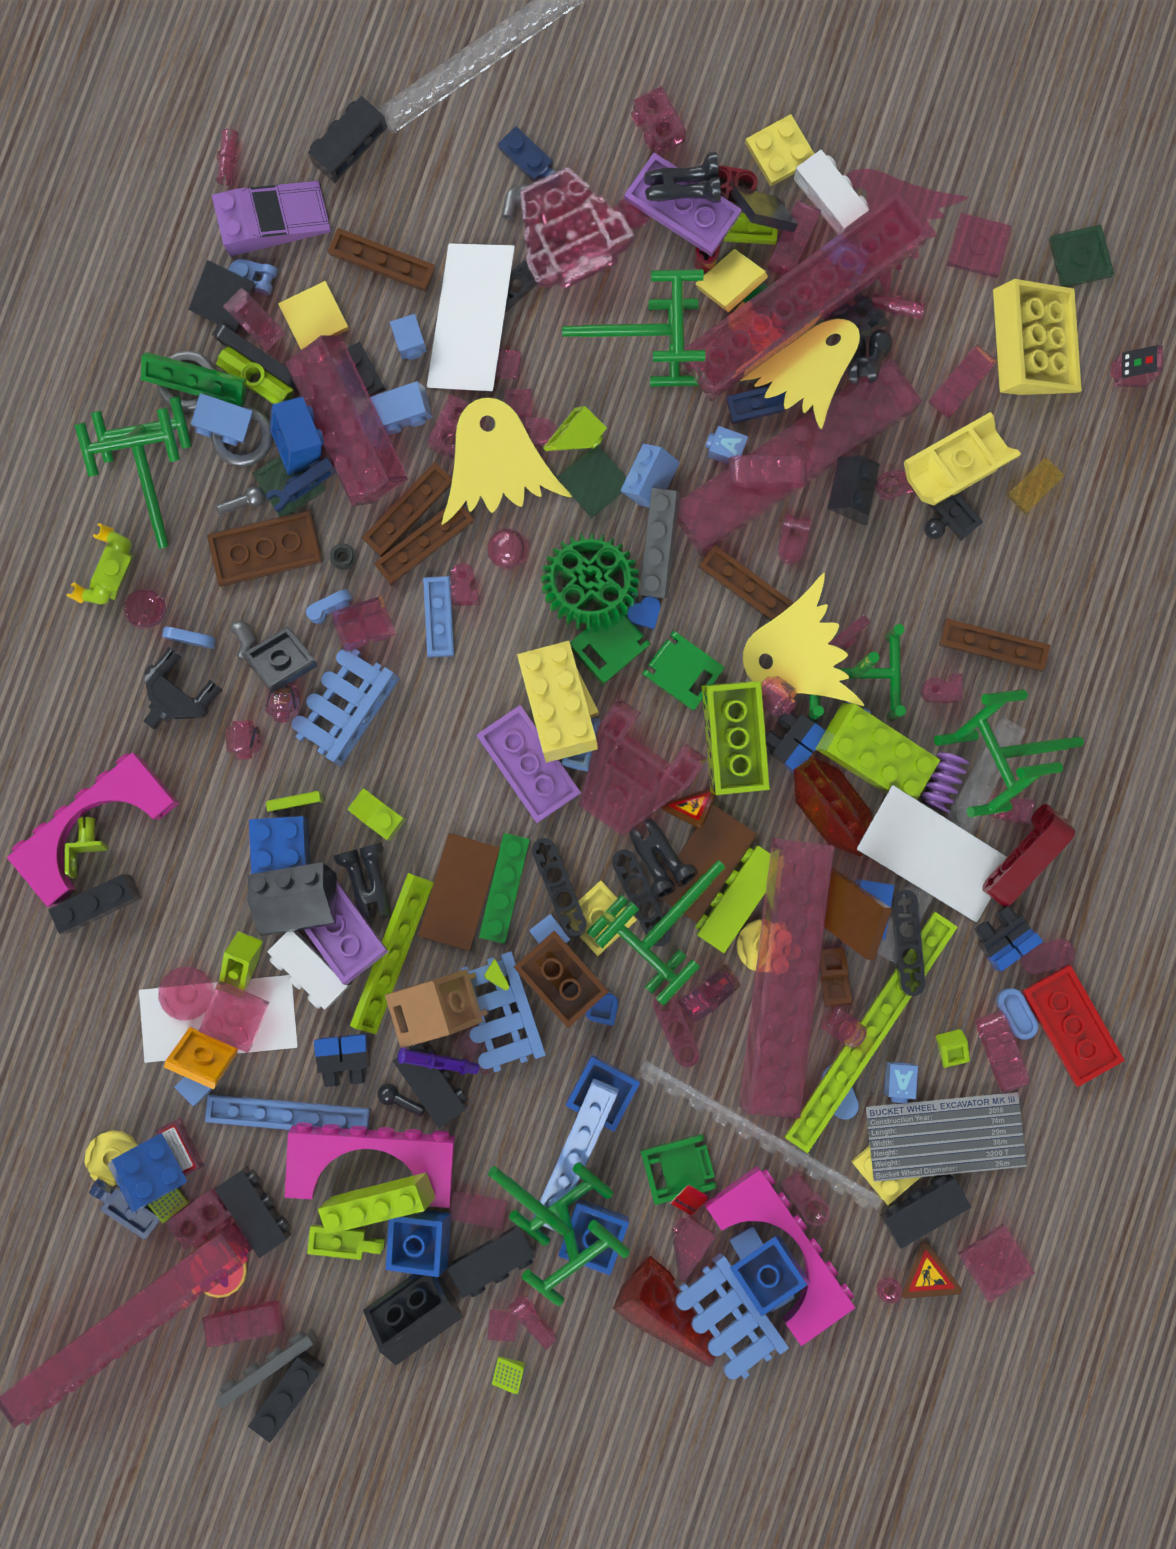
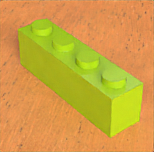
M755 846L754 849L750 847L747 849L740 860L744 863L738 872L736 870L732 871L725 882L729 885L723 894L717 893L710 904L714 908L708 916L703 914L695 926L698 929L695 935L722 953L726 952L785 865V863L760 846Z
M425 1172L331 1196L318 1208V1212L328 1235L425 1211L436 1197L428 1174Z

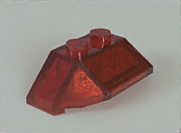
M811 756L793 770L795 802L828 845L857 856L864 855V853L857 850V847L873 821L871 810L838 768Z

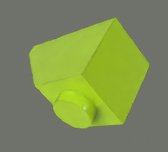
M586 406L573 409L543 448L546 451L595 448L602 441V434L607 427Z
M364 788L347 809L364 824L389 841L392 840L406 821L404 817Z
M239 931L224 952L218 989L243 998L260 959L262 940Z

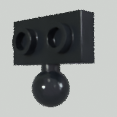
M957 493L936 505L929 504L940 518L928 520L924 526V532L930 539H939L944 535L946 526H948L962 541L980 526L983 521Z

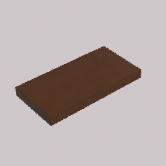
M310 510L207 534L217 582L220 587L323 563Z
M713 804L704 826L695 829L678 854L682 863L685 865L693 864L697 868L698 875L688 884L679 887L670 869H668L666 873L677 889L661 899L673 907L697 880L719 860L726 868L684 913L688 918L698 923L757 834Z
M448 833L418 936L464 950H471L500 847Z
M823 865L807 915L865 959L875 960L892 908L833 867Z

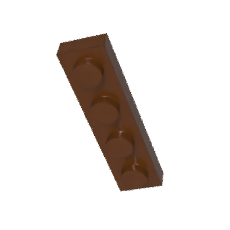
M337 228L328 249L330 256L424 292L427 291L436 269L434 264Z
M434 462L361 537L362 540L380 557L384 556L451 487L452 477Z
M463 505L443 525L442 520L445 509L374 562V565L390 585H393L475 522Z
M716 545L713 546L698 567L770 621L794 604V602Z
M951 619L944 620L938 645L1040 672L1045 670L1050 649L1049 644Z

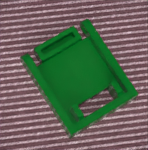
M621 613V620L619 622L613 617L611 618L610 627H608L605 621L601 622L600 630H598L596 623L591 624L590 630L588 631L586 628L570 642L572 652L603 686L645 651L651 643L647 640L639 645L638 642L644 635L625 614ZM589 645L606 663L600 670L583 652Z
M672 631L670 637L677 641L676 645L666 640L648 664L651 669L656 671L653 675L650 671L644 670L642 675L694 712L703 696L702 691L698 697L689 690L703 670L711 676L706 685H713L725 667L684 637Z
M703 1134L640 1150L655 1205L672 1201L687 1185L694 1187L700 1192L717 1188L716 1181L709 1183L704 1181L715 1176L706 1144L695 1146V1143L705 1140ZM657 1162L661 1163L666 1186L659 1188L655 1186L650 1164Z

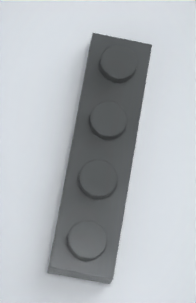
M652 488L640 595L664 599L669 596L681 491Z
M310 1329L305 1334L302 1330L297 1332L288 1340L290 1344L281 1350L279 1346L265 1356L267 1358L265 1362L260 1365L257 1362L253 1363L242 1372L244 1376L238 1381L232 1378L220 1387L222 1392L215 1399L220 1408L222 1409L311 1347L318 1338L314 1331Z

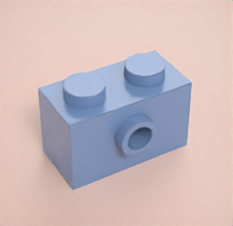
M418 381L368 398L376 428L387 435L399 433L401 428L409 425L412 427L423 425L427 419L433 418L425 387Z
M200 393L191 425L196 428L195 433L211 438L213 433L222 436V442L237 446L238 442L245 443L253 411Z
M643 444L620 491L638 505L650 508L652 488L667 489L680 462L662 447Z

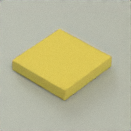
M734 249L704 275L703 281H697L695 284L698 290L729 312L765 281L768 276L765 270Z
M326 281L278 303L302 352L349 330Z
M602 881L598 882L579 900L587 920V930L617 899ZM577 907L563 915V917L565 915L569 916L571 920L569 926L575 932L579 931L578 926L582 924V921H577L572 913L578 911ZM624 907V908L616 915V917H617L626 907ZM633 916L625 926L629 928L637 919ZM609 925L595 939L587 932L580 936L597 956L620 936L617 933L602 949L595 940Z

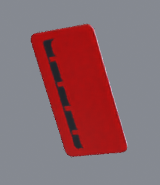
M687 1185L672 1200L671 1204L689 1215H693L709 1199V1196Z

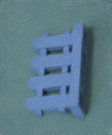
M355 648L352 653L346 649L340 650L337 653L336 660L342 665L337 675L331 671L325 672L322 675L321 682L328 689L322 697L318 694L308 696L307 706L313 710L309 717L306 719L303 716H296L292 720V728L298 732L295 736L303 742L306 737L320 746L317 752L322 755L326 754V758L342 767L400 680L396 674L386 667L381 672L383 666L377 662L372 666L359 658L361 652ZM349 671L364 680L359 689L344 680ZM335 693L349 702L344 711L329 702ZM320 715L335 724L329 733L315 725Z
M511 951L501 954V960L497 961L503 975L507 976L510 985L506 991L496 986V991L479 997L476 995L475 986L490 982L483 975L494 959L493 957L487 959L488 965L468 971L469 974L474 972L476 974V978L470 980L479 1009L489 1011L502 1006L505 1013L504 1017L487 1023L484 1016H482L483 1022L473 1027L470 1031L471 1040L475 1043L484 1041L487 1052L480 1054L478 1058L479 1065L484 1069L493 1067L494 1072L501 1070V1064L518 1058L521 1063L528 1061L526 1056L533 1054L535 1059L546 1056L519 973L513 967L516 964ZM467 966L460 968L461 970H468ZM515 1002L518 1012L512 1014L509 1004ZM524 1028L527 1038L520 1039L518 1029ZM511 1032L514 1042L494 1049L491 1039Z
M719 1253L711 1259L715 1264L713 1268L710 1269L708 1266H705L701 1269L704 1275L689 1286L685 1283L679 1286L682 1291L676 1296L675 1302L681 1310H688L692 1306L698 1314L692 1319L691 1325L697 1333H704L709 1329L714 1337L710 1339L707 1345L709 1352L714 1356H720L724 1352L727 1354L730 1360L724 1365L725 1375L730 1379H737L739 1376L746 1379L750 1376L747 1372L748 1369L762 1358L766 1362L772 1358L769 1354L775 1349L781 1355L789 1347L766 1315L761 1317L731 1271L730 1267L732 1266L725 1256ZM725 1281H727V1283L731 1287V1289L727 1292L721 1286V1284ZM715 1289L720 1297L703 1309L699 1301ZM741 1304H743L747 1310V1312H745L743 1315L737 1308ZM732 1312L736 1320L719 1332L715 1324ZM757 1327L763 1332L759 1338L753 1331ZM748 1335L752 1343L735 1355L731 1347Z

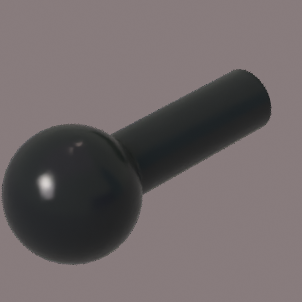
M384 1084L377 1092L378 1100L384 1105L396 1104L420 1117L425 1112L424 1106L399 1094L397 1087L393 1084Z

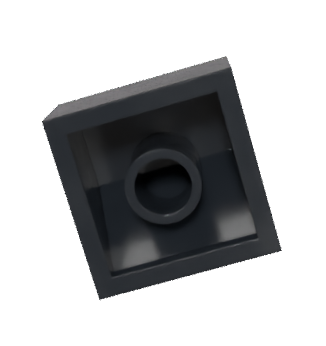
M862 455L839 457L828 509L862 525H868L880 464Z

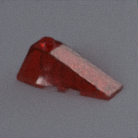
M651 1255L646 1257L621 1286L612 1309L633 1326L708 1367L713 1366L716 1356L712 1355L707 1347L710 1339L714 1337L709 1329L704 1333H697L692 1328L691 1322L696 1314L692 1308L681 1310L676 1305L675 1299L680 1291L673 1283L675 1278L670 1271Z

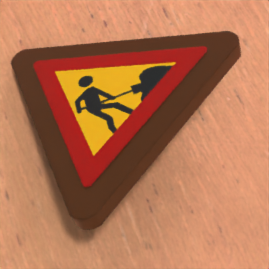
M710 789L663 803L661 804V809L697 828H702L717 795L711 793Z
M923 1242L902 1291V1297L909 1299L960 1295L962 1293L960 1285L929 1244Z

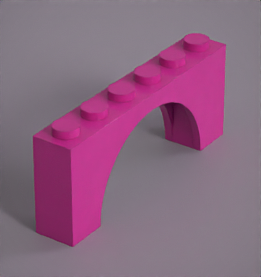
M126 753L116 761V767L110 772L106 770L98 775L95 779L96 783L92 787L79 791L74 796V802L69 806L64 805L54 812V818L50 822L40 824L32 831L34 834L27 841L22 840L12 847L11 850L13 852L7 859L47 907H54L60 904L77 890L69 876L65 875V843L78 818H81L88 811L102 804L127 802L142 809L152 819L160 820L180 804L139 754Z
M307 1122L293 1125L288 1132L285 1198L313 1199L317 1191L319 1176L331 1161L349 1151L375 1149L389 1153L401 1160L411 1170L413 1175L427 1172L436 1197L428 1207H450L455 1135H449V1132L434 1131L433 1134H426L418 1129L394 1132V1129L389 1127H382L377 1131L367 1130L365 1126H352L351 1129L340 1128L336 1124L312 1127V1124Z
M757 1165L706 1201L705 1206L721 1230L740 1222L761 1221L783 1229L798 1243L805 1262V1274L811 1283L802 1289L797 1302L782 1317L799 1344L803 1346L855 1309L851 1302L854 1295L845 1283L840 1286L835 1279L839 1273L830 1260L824 1263L819 1255L823 1250L814 1237L810 1240L806 1237L803 1231L807 1227L799 1215L795 1217L791 1215L787 1209L792 1206L783 1192L779 1194L775 1192L772 1185L776 1182L767 1169L762 1172Z

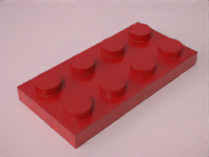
M1066 965L1021 990L1076 1087L1083 1085L1125 1061L1071 965Z

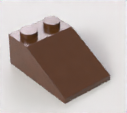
M555 930L513 966L567 1028L574 1024L609 992Z

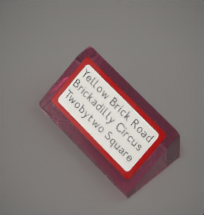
M181 1117L155 1130L157 1135L163 1134L184 1176L205 1166Z

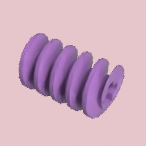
M937 753L936 757L940 759L941 763H938L935 768L936 772H933L930 777L932 782H927L924 787L928 792H921L919 797L926 805L939 811L950 813V810L944 805L945 803H954V800L948 795L949 793L958 794V790L953 787V784H962L963 781L957 777V774H966L967 771L961 767V764L970 763L953 754Z

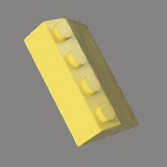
M1013 279L993 289L1000 393L1033 395L1081 392L1075 290L1073 288Z

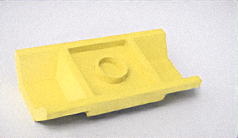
M990 412L904 461L907 481L921 501L936 505L951 495L961 492L994 473L998 468L1019 457L1021 453L1017 449L1007 447L995 429L994 416Z

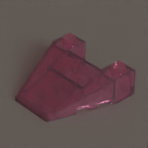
M619 698L599 725L596 739L598 749L592 751L590 767L586 775L579 806L621 835H624L677 794L688 788L708 758L688 744L683 746L672 764L627 735L641 715V712Z

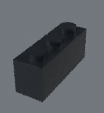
M362 96L357 101L351 102L347 106L344 115L339 120H334L329 125L324 136L321 139H316L311 144L308 154L312 164L333 183H336L388 128L385 116Z
M121 874L48 909L58 933L68 934L142 898L130 874Z
M424 1042L415 1044L408 1049L425 1053L433 1052L437 1055L429 1042L426 1044ZM398 1057L393 1060L439 1129L467 1109L466 1102L468 1098L460 1087L457 1089L450 1081L453 1076L449 1070L428 1069L424 1066L408 1063L400 1064Z
M246 1166L218 1185L215 1191L258 1258H261L292 1235L289 1231L291 1226L283 1215L279 1216L275 1210L276 1203L273 1197L268 1192L265 1194L259 1185L261 1184V1179L253 1169L250 1171L248 1166Z
M950 1174L946 1176L938 1175L930 1181L931 1185L923 1190L922 1188H917L908 1193L906 1200L901 1203L893 1202L883 1209L884 1213L880 1214V1217L900 1249L971 1208L970 1203L953 1176Z
M515 1225L449 1263L447 1270L463 1298L469 1294L471 1297H475L486 1289L485 1285L490 1282L500 1283L510 1276L508 1272L517 1267L519 1270H522L534 1262L533 1258L536 1256V1250L526 1232L518 1225Z
M307 1351L299 1354L248 1427L271 1443L319 1376L324 1364Z

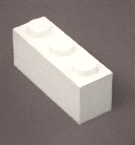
M820 150L796 167L794 181L841 239L866 221L869 213L867 201L863 196L857 195L853 190L851 181L847 176L841 175L831 156H826Z
M298 931L286 932L267 951L272 956L269 959L270 962L280 971L284 968L291 975L288 978L289 981L299 990L303 987L310 994L307 997L308 1000L318 1009L320 1007L324 1010L329 1008L351 986L350 983L347 985L341 983L324 957Z

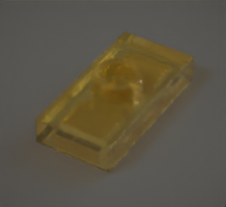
M1045 457L1006 496L1026 514L1065 475Z

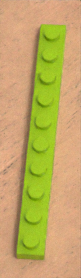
M937 912L932 913L921 930L925 976L958 928ZM908 949L902 959L906 964L910 965L916 961L917 955L914 950ZM897 967L784 1136L807 1154L912 997L905 995L900 990ZM918 967L913 969L903 968L904 973H910V981L905 982V986L910 987L911 992H913L914 987L918 986L919 983L913 980L912 972H918Z

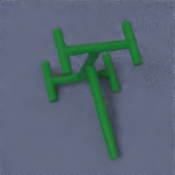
M703 269L651 270V282L672 281V299H648V310H668V323L562 326V337L669 335V351H653V362H669L670 376H650V387L700 386V375H680V362L705 361V350H684L683 309H698V298H683V281H703Z
M180 396L169 398L174 418L170 419L168 408L164 407L156 409L159 421L106 430L101 410L91 412L98 442H90L85 422L74 424L88 477L99 475L94 454L101 453L104 463L114 461L113 450L132 448L158 548L168 547L169 544L144 445L164 441L169 462L178 461L180 456L173 429H177L181 448L192 447Z
M902 624L895 625L885 635V640L889 642L890 668H872L879 661V654L877 652L869 653L853 668H837L845 672L849 676L848 679H890V711L886 714V718L889 721H895L906 713V708L901 705L900 635L905 630ZM810 694V712L807 713V718L815 721L823 715L824 709L820 703V695Z
M1024 689L983 694L981 701L986 706L955 733L936 735L934 737L936 746L977 741L979 733L975 729L978 727L1007 787L1006 790L988 804L968 807L967 815L969 817L1011 811L1012 803L1010 800L1042 775L1061 773L1063 771L1061 762L1019 767L1016 770V775L1020 779L1016 781L1007 763V758L1082 747L1084 744L1082 737H1073L1000 747L987 719L1007 702L1026 700L1028 693Z
M717 860L642 941L625 926L639 910L635 904L630 902L616 917L629 902L623 895H620L586 932L595 939L609 925L595 940L602 949L618 933L654 967L658 973L646 984L645 988L653 994L667 980L669 985L656 997L664 1006L700 966L692 959L677 975L674 970L687 956L679 949L665 964L650 948L658 942L726 867Z
M580 1162L573 1166V1172L584 1181L548 1208L511 1177H508L496 1166H493L488 1171V1176L536 1215L535 1218L529 1221L517 1210H514L510 1213L509 1219L542 1246H546L550 1242V1237L539 1229L545 1223L564 1237L569 1257L568 1263L545 1280L539 1278L529 1269L525 1270L522 1274V1279L556 1306L563 1304L564 1297L553 1288L605 1249L610 1247L622 1258H626L630 1254V1248L596 1220L589 1223L588 1229L599 1240L579 1254L568 1206L592 1188L605 1199H610L613 1195V1190Z

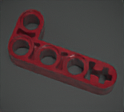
M718 165V177L725 182L724 185H720L722 197L728 201L736 202L731 192L734 186L739 187L743 183L748 184L751 187L750 190L756 191L758 178L754 172ZM720 245L712 256L709 255L708 260L703 259L704 251L696 247L694 255L695 269H703L704 274H706L717 265Z
M1047 803L1041 805L1031 818L1035 828L983 884L982 891L1003 907L1011 905L1070 843L1075 835V829L1070 822Z

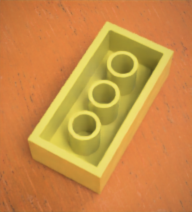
M565 641L517 654L546 763L597 750L596 736L570 642Z

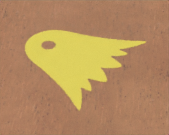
M845 319L823 322L807 331L766 361L730 379V381L760 378L754 385L755 387L772 382L765 394V398H771L787 391L784 399L785 409L790 408L804 398L802 404L803 413H806L813 405L816 421L820 429H822L833 394L858 348L860 341L859 330L854 323ZM839 334L841 336L838 344L834 346L826 344V339L830 335Z
M481 398L475 400L464 409L459 417L456 429L452 485L442 525L456 514L465 501H467L469 512H471L477 505L480 496L491 513L497 509L503 493L514 504L522 507L524 487L539 497L542 496L540 485L557 494L572 497L547 467L530 440L521 420L509 405L498 399ZM491 416L494 418L495 428L492 431L487 432L481 429L480 420L482 417Z
M823 573L794 604L752 634L745 644L743 651L744 668L752 681H761V688L768 691L820 695L864 706L863 702L850 689L839 682L848 679L849 676L845 672L833 668L834 665L843 661L848 654L836 646L828 645L837 633L839 624L820 622L828 607L827 604L817 607L824 584L825 573ZM762 654H769L772 657L773 665L770 669H764L760 666L759 658ZM787 684L792 685V689H794V690L792 691V690L787 686Z

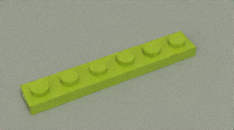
M410 873L407 874L382 943L389 952L373 964L351 1021V1027L377 1034L388 1005L385 995L393 992L434 882Z

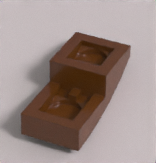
M845 947L818 950L824 1008L851 1005L852 998Z

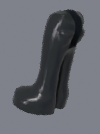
M717 152L708 153L703 164L699 166L660 168L650 170L644 174V183L650 186L645 190L646 199L649 201L664 202L668 200L698 198L706 199L711 203H721ZM700 181H706V182L696 183V184H690V185H680V184H677V183H680V182H700Z
M879 329L872 333L869 339V357H866V340L864 339L859 342L858 348L848 365L847 372L851 383L858 385L859 378L868 376L869 384L879 379L881 361L887 357L892 349L893 340L888 331Z
M650 818L644 822L649 833L652 834L651 836L642 840V835L635 827L629 831V836L654 879V884L651 888L652 895L655 899H659L673 893L677 888L655 855L656 851L665 860L679 887L688 884L699 872L693 864L685 865L681 862L662 829Z
M382 842L359 848L369 875L370 890L365 884L358 849L333 856L337 865L346 868L352 883L357 908L368 923L373 922L369 903L377 901L382 919L390 917L391 914L389 897L382 878L379 861L384 852Z

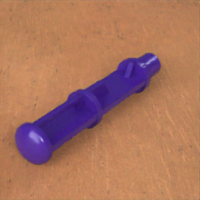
M402 1047L398 1052V1062L400 1064L408 1063L424 1066L428 1069L452 1070L459 1072L461 1075L467 1073L478 1074L479 1064L469 1062L466 1058H452L436 1055L433 1052L425 1053L408 1050L405 1047Z

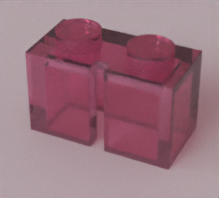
M242 288L223 306L266 351L285 334L283 329Z
M383 595L332 612L335 628L345 652L368 645L369 640H373L374 643L396 635Z

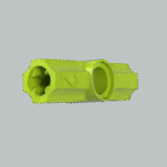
M228 346L223 349L218 356L216 366L227 374L245 378L246 386L251 392L259 394L272 404L292 399L295 391L291 387L265 371L260 364L253 363ZM261 374L257 382H250L252 375Z

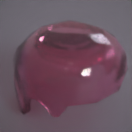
M508 528L499 530L492 535L487 544L488 557L494 565L503 569H512L526 562L530 553L529 541L523 533Z
M150 589L134 591L128 595L123 605L125 618L130 624L139 629H151L159 625L166 613L164 598H161Z

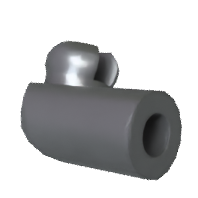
M519 185L506 193L502 218L506 220L514 219L516 207L527 202L532 196V188L529 185Z
M236 621L231 626L232 633L236 634L241 643L236 656L244 659L243 653L254 647L256 636L248 623Z

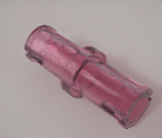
M229 129L221 131L220 150L216 156L219 161L216 182L223 185L224 175H226V186L233 184L234 164L238 161V155L236 154L238 132L231 129L230 139H228Z
M873 292L872 300L874 306L879 307L883 312L893 313L892 316L894 317L903 315L918 318L919 320L922 319L925 302L921 303L902 299L900 295L891 297Z

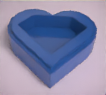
M645 597L640 604L636 603L633 607H629L627 617L634 625L654 630L660 611V602L655 597Z
M608 992L585 1014L590 1021L614 1026L618 1000L614 994Z

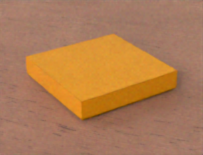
M189 1027L165 1060L164 1068L214 1090L236 1057L239 1048Z

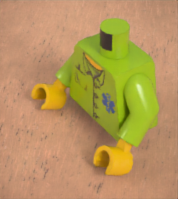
M101 523L97 524L100 526L99 534H93V537L109 544L106 545L92 576L90 589H85L77 583L71 584L74 587V591L71 594H67V596L78 603L86 601L105 604L109 599L116 600L135 557V554L130 553L132 549L131 541L114 532L113 528Z

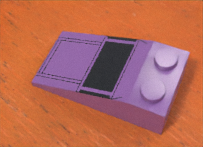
M319 181L239 188L212 195L223 244L230 257L331 232Z

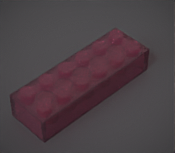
M321 335L285 362L300 396L304 398L307 406L310 405L312 407L315 421H313L315 428L320 429L322 432L324 447L352 506L372 504L408 480L341 336Z

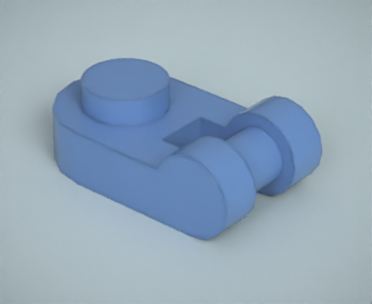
M245 259L235 260L229 267V270L257 283L254 292L271 295L273 288L271 282L273 278H276L278 272L276 267ZM257 274L262 275L261 281H255Z
M348 589L338 591L308 606L306 615L313 623L322 624L326 619V615L334 611L341 613L351 607L349 603L353 601V598Z

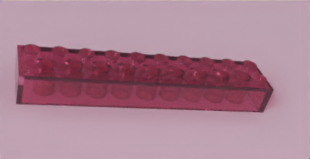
M897 192L685 347L684 350H705V361L682 362L709 400L713 401L922 248L930 234Z
M892 358L881 365L877 381L869 384L868 376L863 377L859 380L858 385L852 384L831 399L822 429L818 426L814 411H812L679 501L677 523L700 556L713 548L714 545L719 544L836 465L839 457H848L916 411L922 402L921 398Z
M772 837L739 1107L747 1114L800 1118L834 851L833 845Z
M235 1222L230 1224L0 1396V1410L12 1427L16 1428L22 1422L26 1426L29 1425L46 1409L52 1408L69 1392L75 1391L92 1375L98 1374L111 1361L118 1359L131 1349L130 1347L144 1340L158 1326L167 1323L182 1308H187L204 1292L207 1293L218 1285L227 1274L230 1276L249 1260L247 1254L253 1248Z

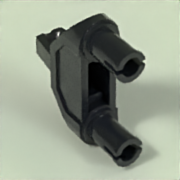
M170 647L167 648L155 665H148L144 672L148 699L151 702L148 708L151 711L143 722L152 729H156L163 720L168 723L172 718H205L209 714L208 707L223 691L217 684L209 680L196 698H190L170 682L167 674L182 658Z

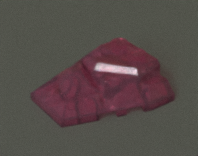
M568 167L520 190L522 217L525 223L524 239L527 245L526 262L539 287H552L557 284L562 288H569L614 266L618 261L617 254L626 251L635 239L624 216L618 210L614 211L607 205V201L601 195L599 197L591 191L590 186Z

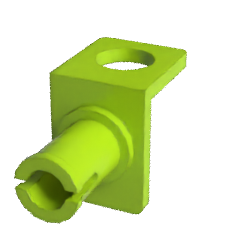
M83 817L78 818V841L75 843H65V875L72 879L77 878V853L108 851V845L102 841H95V818L85 817V820Z

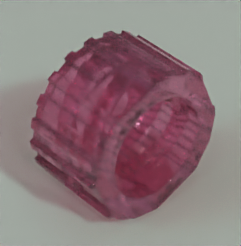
M890 1276L879 1280L876 1286L879 1298L884 1303L894 1304L899 1301L902 1288L898 1281ZM888 1284L893 1285L895 1288V1293L891 1296L884 1294V1287Z

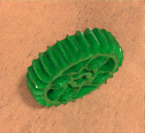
M581 533L580 541H575L571 536L570 545L561 541V551L553 548V557L547 556V565L543 566V574L545 575L541 576V583L544 584L542 585V593L546 594V604L551 603V612L558 610L557 618L559 620L567 616V625L572 620L576 621L577 629L580 628L582 623H586V628L589 631L591 624L596 623L598 630H600L601 622L604 621L610 627L611 618L613 617L619 622L621 620L620 612L627 615L629 611L628 606L633 607L634 598L638 596L637 588L639 587L640 580L637 579L639 570L634 569L636 566L635 559L629 560L630 551L622 553V543L614 547V538H611L608 543L604 542V534L601 535L599 540L595 539L594 533H591L589 539H585ZM582 553H596L590 561L581 555ZM604 560H611L614 562V564L611 566H605L601 562ZM573 562L577 566L570 569L566 568L564 564ZM620 570L624 577L623 589L612 580ZM558 574L568 582L561 593H559L557 588ZM611 594L616 596L617 599L615 601H607L604 597ZM570 597H576L580 601L576 604H570L566 600ZM591 602L601 609L598 611H583Z

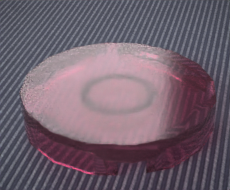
M179 967L170 971L162 979L158 991V1000L162 1009L170 1017L177 1020H193L202 1016L210 1008L214 987L210 978L202 970L193 967Z

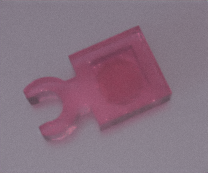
M470 1027L451 1046L462 1058H466L469 1062H474L475 1060L478 1062L480 1054L484 1053L487 1048L484 1041L475 1043L471 1040L470 1031L473 1027ZM479 1065L480 1072L487 1076L489 1071Z

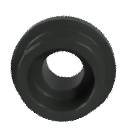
M338 544L330 552V561L339 570H348L356 562V552L348 544ZM342 553L348 554V559L344 562L339 561V556Z

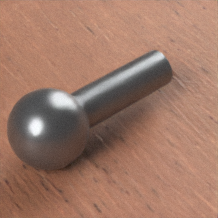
M252 486L245 491L244 495L216 505V509L219 515L247 505L259 507L265 502L266 495L262 488Z

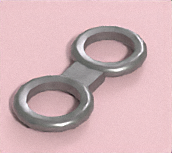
M187 350L174 353L168 357L186 363H196L201 367L217 371L211 360L199 352ZM157 385L158 394L164 403L171 407L169 398L174 396L170 393L169 388ZM199 396L193 400H181L183 411H195ZM242 405L241 407L253 411L252 419L261 426L263 435L258 448L250 454L241 456L232 454L225 448L222 436L212 433L211 439L213 448L219 458L230 465L246 467L255 465L266 457L272 448L273 436L267 416L255 407Z

